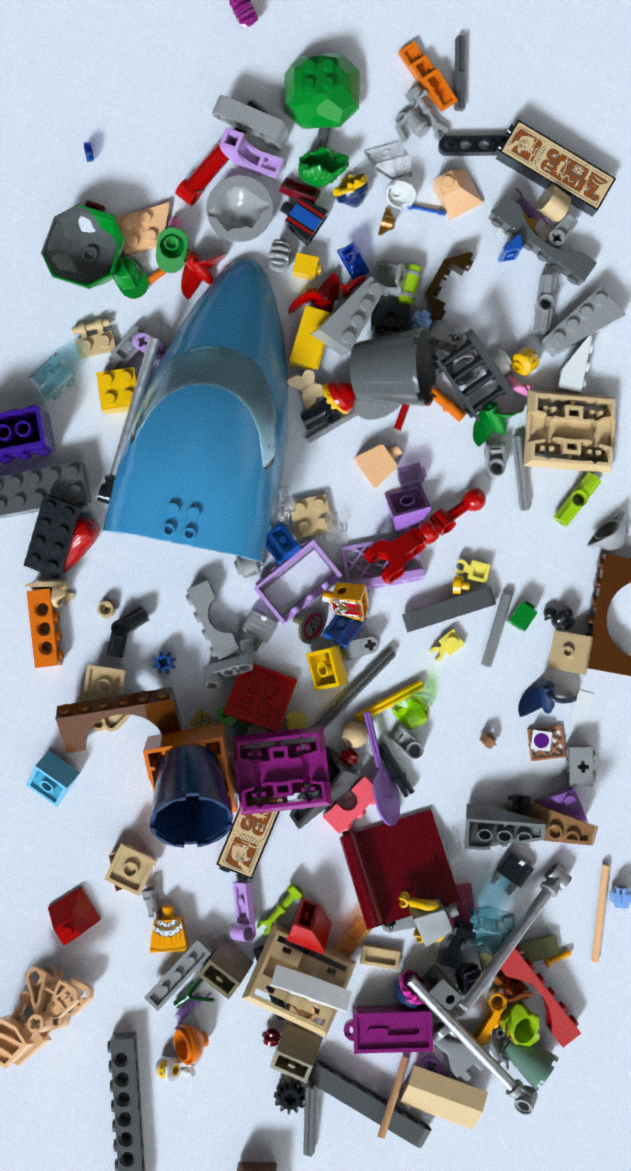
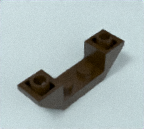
M468 252L443 260L424 296L428 312L431 313L430 319L433 320L432 322L441 321L446 313V310H444L446 303L435 298L442 289L439 285L442 280H447L451 270L461 276L465 270L468 272L474 262L471 260L473 253Z

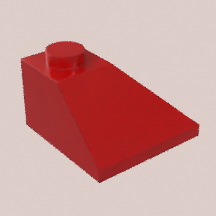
M82 887L77 888L48 907L53 929L64 946L101 920Z

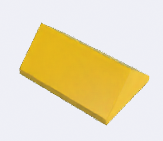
M305 306L289 359L290 367L318 370L325 344L312 336L311 333L331 314L330 312Z

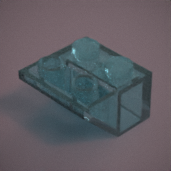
M491 906L471 908L470 922L474 924L472 932L476 933L475 940H470L471 948L494 956L514 929V913Z

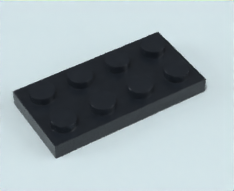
M48 493L44 494L23 566L60 579L83 507Z

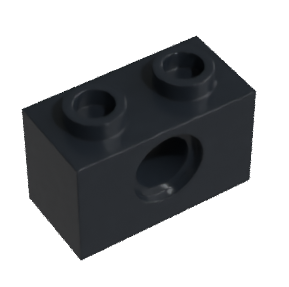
M377 303L371 314L370 330L378 334L386 333V331L396 333L409 330L410 304ZM387 316L394 317L395 322L388 323L385 320V318Z

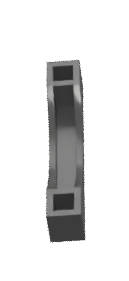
M506 194L488 217L492 225L506 231L507 236L511 239L521 234L524 249L534 252L539 260L549 263L555 272L565 275L567 280L574 285L577 284L579 286L597 264L596 261L582 251H563L542 241L529 227L523 215L521 205Z

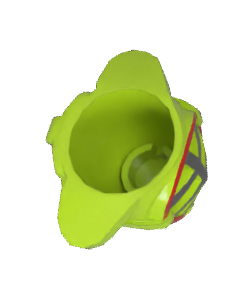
M522 1001L512 1004L502 1012L499 1019L502 1033L509 1040L513 1041L514 1044L532 1046L540 1038L538 1033L540 1018L537 1013L534 1014Z

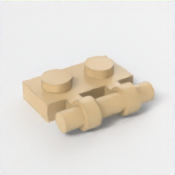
M99 318L95 319V322L87 324L83 322L79 323L78 326L71 327L73 335L81 333L82 338L75 340L80 360L112 352L116 347L113 332L104 331V327L110 326L109 318L103 320ZM98 330V334L88 336L87 331Z

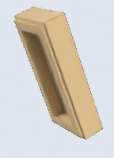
M363 943L360 964L398 970L401 949Z

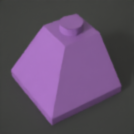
M421 484L384 494L396 534L410 531L413 528L416 529L431 510Z

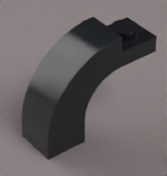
M454 918L450 922L452 931L442 940L436 963L458 970L465 945L469 940H475L476 933L472 932L474 924Z

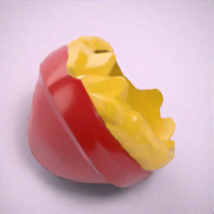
M333 380L322 386L323 395L327 398V404H331V409H337L343 414H348L355 407L356 396L351 382Z

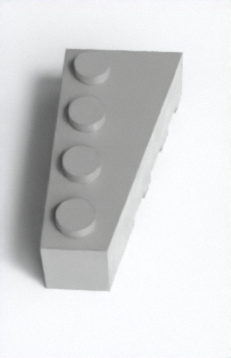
M372 276L368 277L335 308L311 335L341 356L349 353L386 287Z
M599 287L552 330L540 344L554 357L577 343L584 341L589 335L592 336L621 321L626 316V313Z

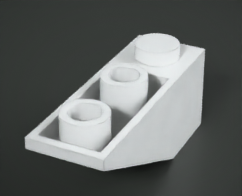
M589 335L559 371L555 387L556 392L579 394L581 391H584L586 386L584 375L585 372H588L590 361H587L588 354H591L594 344L591 342L592 336Z

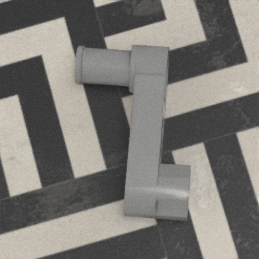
M248 639L240 641V655L238 657L206 665L204 667V687L207 689H218L221 685V679L251 671L253 669L252 641Z

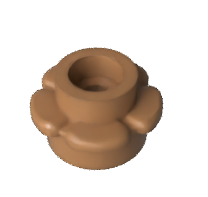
M487 732V734L482 733L479 739L482 744L490 750L493 746H497L495 743L497 739L490 732Z

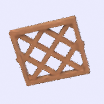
M562 726L535 728V730L543 731L555 729L552 733V738L557 741V744L554 747L550 746L552 750L548 755L542 750H538V753L533 756L532 749L529 748L531 761L566 757ZM527 729L528 742H529L528 746H529V747H530V740H531L530 735H531V733H532V729ZM558 730L560 731V740L554 736ZM559 744L562 745V753L556 750ZM554 751H555L557 754H559V755H556V756H551ZM540 753L546 756L537 758L540 755Z

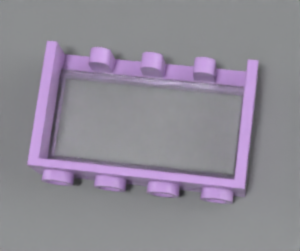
M314 540L304 542L299 552L290 559H285L286 562L280 566L278 564L270 570L271 574L267 578L263 576L255 582L254 590L283 625L343 577Z

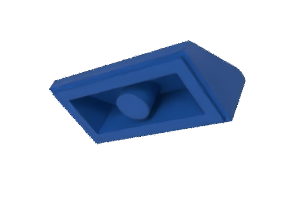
M521 234L517 235L503 247L498 257V262L517 259L523 248Z

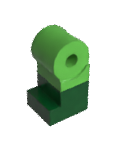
M226 706L217 711L218 721L229 724L237 729L236 736L245 735L252 725L223 714Z

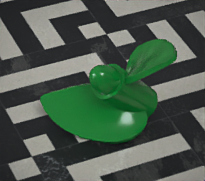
M497 402L487 404L478 414L481 420H475L473 426V440L475 444L480 447L494 431L504 435L506 432V420L523 412L524 408L512 413H501Z

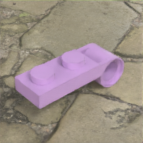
M235 881L232 883L237 922L231 926L230 935L234 940L251 942L256 936L255 908L251 882Z

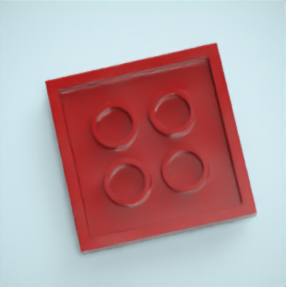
M253 663L251 671L237 675L223 714L271 732L279 731L298 679Z

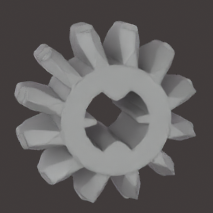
M275 239L272 242L269 253L270 270L279 273L287 272L292 253L290 241Z

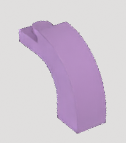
M226 127L219 146L227 158L241 168L258 176L263 174L275 179L279 178L284 165L283 158L258 150L246 140L244 133Z

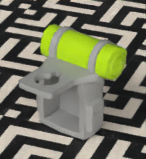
M376 261L372 277L386 287L382 296L388 297L393 295L398 297L397 303L410 304V307H412L422 268L417 264H407V267H404L403 263L397 265L394 261Z

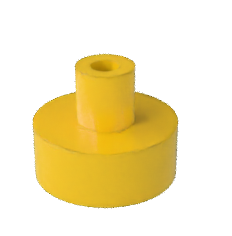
M455 575L453 594L462 595L463 590H470V583L464 582L463 576Z

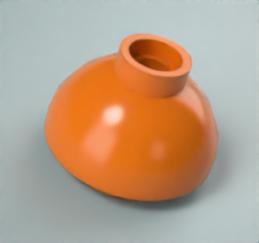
M190 1024L179 1025L174 1033V1048L180 1061L186 1065L197 1062L203 1053L204 1047H207L209 1044L207 1033L200 1031Z

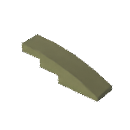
M549 934L537 939L529 938L518 943L524 952L522 957L525 960L529 958L531 962L560 954L555 934ZM501 945L478 952L482 972L493 958L491 953Z

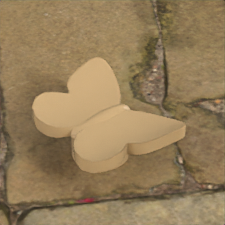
M311 369L304 370L302 376L294 375L287 379V383L290 386L299 389L302 393L305 409H310L314 405L316 397L323 396V385L314 381L315 374Z

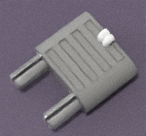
M251 609L241 627L242 632L237 643L240 642L241 638L242 640L246 639L247 635L250 634L259 639L253 650L256 652L259 647L257 651L259 654L264 644L269 642L278 623Z

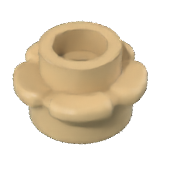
M111 600L100 601L97 607L98 614L105 619L113 616L116 612L114 602Z

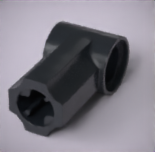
M324 398L318 403L317 407L300 416L307 430H310L324 422L336 421L340 418L341 412L337 409H331V404H327V398Z

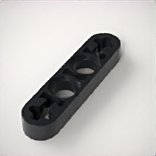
M444 136L439 141L438 151L443 156H497L499 152L496 149L502 140L504 142L507 140L508 136ZM445 142L448 143V146H449V149H448V150L445 149V146H444V143H445ZM455 142H458V143H457V147H456L457 150H454V149H455V146H454ZM462 142H468L470 144V149L463 150L460 147V144ZM487 142L489 149L482 150L479 147V143Z

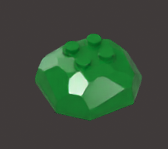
M326 52L299 57L291 64L284 75V113L302 129L341 127L359 109V70L340 52Z

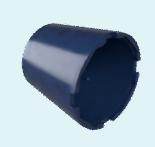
M196 745L180 746L168 751L160 759L150 814L152 834L161 842L184 848V845L192 844L202 847L222 839L232 828L233 813L217 756L211 750Z

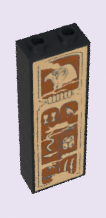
M519 119L515 126L511 124L505 134L508 136L505 142L502 140L496 149L499 152L496 160L546 190L554 184L572 197L571 205L593 217L616 178Z
M257 790V795H261V792L264 790ZM274 796L250 798V804L283 801L282 797L274 798ZM239 807L232 828L216 863L219 869L228 873L230 871L235 872L239 878L244 880L252 879L280 811L241 815Z

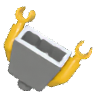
M405 891L400 892L398 897L401 907L405 908L408 904L410 906L409 910L417 926L413 933V936L417 937V942H424L427 947L434 942H441L452 931L449 919L459 915L455 904L443 908L439 899H419L411 897Z

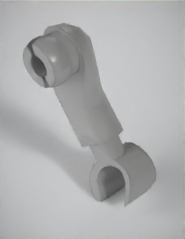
M498 1026L492 1030L489 1046L497 1062L500 1064L504 1061L505 1068L508 1070L509 1063L503 1058L501 1049L504 1035L501 1027Z

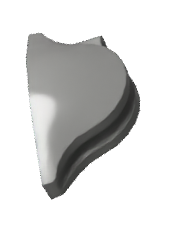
M621 511L596 530L587 546L591 548L600 547L608 551H617L622 548L629 532L625 526L626 513Z

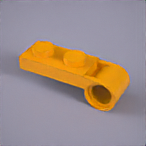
M492 988L487 992L486 997L491 1008L473 1035L482 1046L487 1045L489 1042L490 1033L493 1028L496 1029L499 1026V1019L507 1005V1000L498 994V988ZM495 996L501 997V1000L498 1003L492 1002V999Z

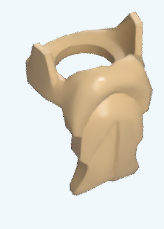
M51 578L25 584V587L30 589H52L51 601L55 608H62L67 602L74 599V593L66 592L69 588V583L65 580Z

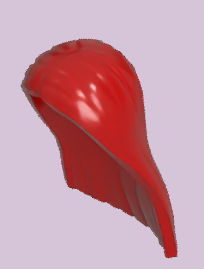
M79 517L63 573L70 570L96 542L99 536V527L93 519Z

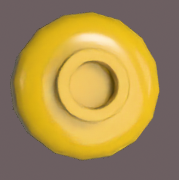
M529 347L520 349L511 358L512 369L519 375H528L539 365L538 353Z

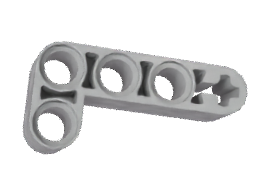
M219 95L211 113L222 122L264 139L266 145L276 151H281L289 133L287 124L281 119L224 95Z

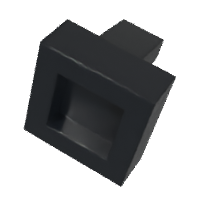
M523 794L509 795L508 800L513 801V807H507V811L529 816L530 796Z

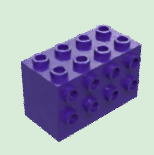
M32 405L22 409H11L0 413V462L2 464L12 463L13 459L20 458V460L32 459L33 455L38 454L40 457L49 456L51 452L56 451L50 416L39 405Z

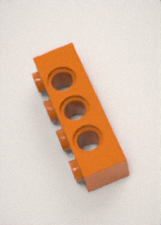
M52 589L26 591L35 668L62 665V661H64V652L62 649L60 650L62 633L58 630L60 615L51 601ZM43 604L48 606L46 614H42L40 611V607ZM45 623L50 625L48 633H44L42 630ZM47 642L52 644V650L49 653L44 648Z

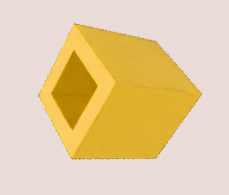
M297 252L293 277L315 281L316 275L320 276L322 264H319V257Z

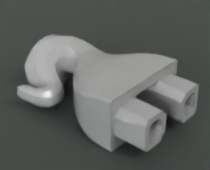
M440 1022L433 1029V1041L438 1048L448 1055L450 1069L457 1078L460 1077L467 1083L473 1077V1073L469 1069L473 1064L479 1071L485 1068L479 1059L458 1038L445 1037L447 1034L453 1037L456 1036L443 1022Z

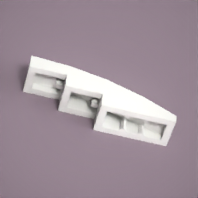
M277 964L270 985L289 991L291 994L307 998L309 1001L347 1012L352 993L337 985Z

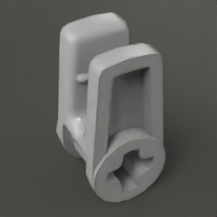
M567 214L550 232L545 243L560 249L578 223V220L574 216Z

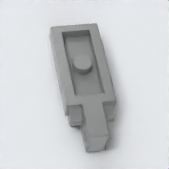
M137 325L128 332L111 352L109 357L111 361L106 366L108 371L119 368L124 369L140 352V350L133 346L132 336L137 332H145ZM138 338L137 341H139V345L147 344V342H145L143 338Z

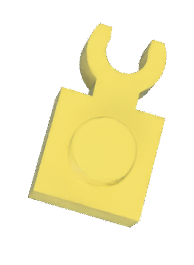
M465 560L457 561L464 568L461 571L456 569V574L468 573L467 579L486 584L491 565L471 560L470 565Z
M452 629L438 640L440 646L432 647L429 652L439 651V657L435 660L440 661L445 652L450 656L465 644L455 630Z

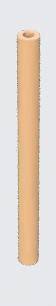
M602 864L591 957V961L594 963H599L610 869V865Z

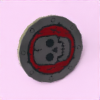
M312 607L305 612L303 617L297 615L293 617V622L299 624V639L305 644L314 643L324 630L326 617L321 608Z

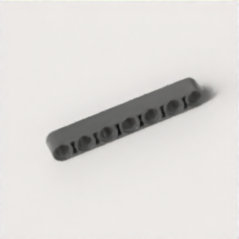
M317 1059L310 1072L308 1081L315 1083L319 1089L381 1125L388 1100L327 1063ZM395 1105L388 1130L412 1145L422 1148L432 1129L425 1122Z

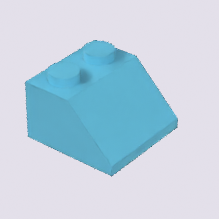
M48 751L34 767L26 786L58 807L77 780L80 772L72 765L61 760L58 755Z

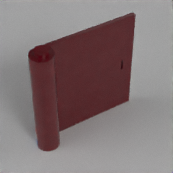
M431 809L401 818L393 826L385 823L359 832H353V829L342 832L343 836L339 837L367 930L412 916L409 904L405 908L399 904L400 900L398 897L402 891L408 892L411 897L419 899H439L442 906L460 901Z

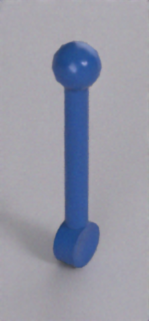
M414 204L407 206L409 210L416 209L441 216L446 215L444 210H435Z

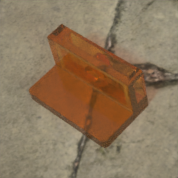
M357 914L333 944L334 950L336 952L340 951L349 958L372 929L367 930L364 919Z

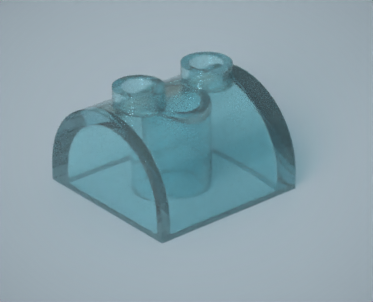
M55 352L28 379L48 400L51 398L56 400L61 396V389L65 385L70 387L75 383V376L77 374Z

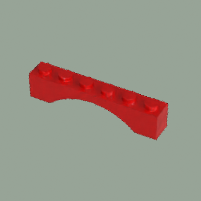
M517 944L500 969L507 977L528 983L542 995L546 1009V1025L564 1048L582 1034L577 1028L579 1023L573 1015L568 1016L566 1013L568 1008L562 1001L557 1002L555 999L557 994L551 987L547 988L544 985L546 980L540 972L536 974L533 971L535 966L529 958L525 960L522 957L524 952ZM498 949L491 953L492 957L496 954Z

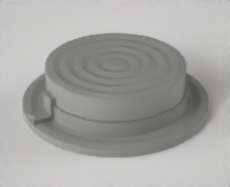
M238 175L220 181L212 189L207 199L206 212L211 227L218 235L230 241L246 242L257 238L267 229L273 215V203L268 190L262 183L254 178Z

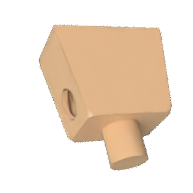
M381 444L356 456L354 461L373 488L376 489L398 467L395 459L402 455V452L397 445L387 450Z

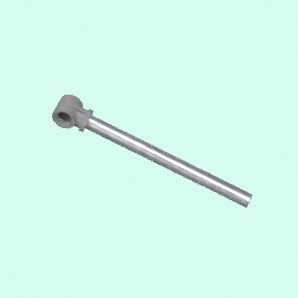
M558 863L548 869L544 876L547 880L540 884L542 890L459 1003V1006L464 1011L470 1012L550 898H556L559 894L558 891L565 889L571 882L572 876Z
M411 976L406 982L409 988L418 995L432 1012L507 1089L506 1094L515 1100V1110L522 1115H531L538 1099L537 1091L530 1086H523L520 1079L514 1080L463 1025L428 992L427 988L416 976Z

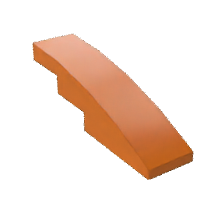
M415 41L398 52V55L423 90H428L427 96L441 112L458 102L439 69L434 68L427 55H423Z

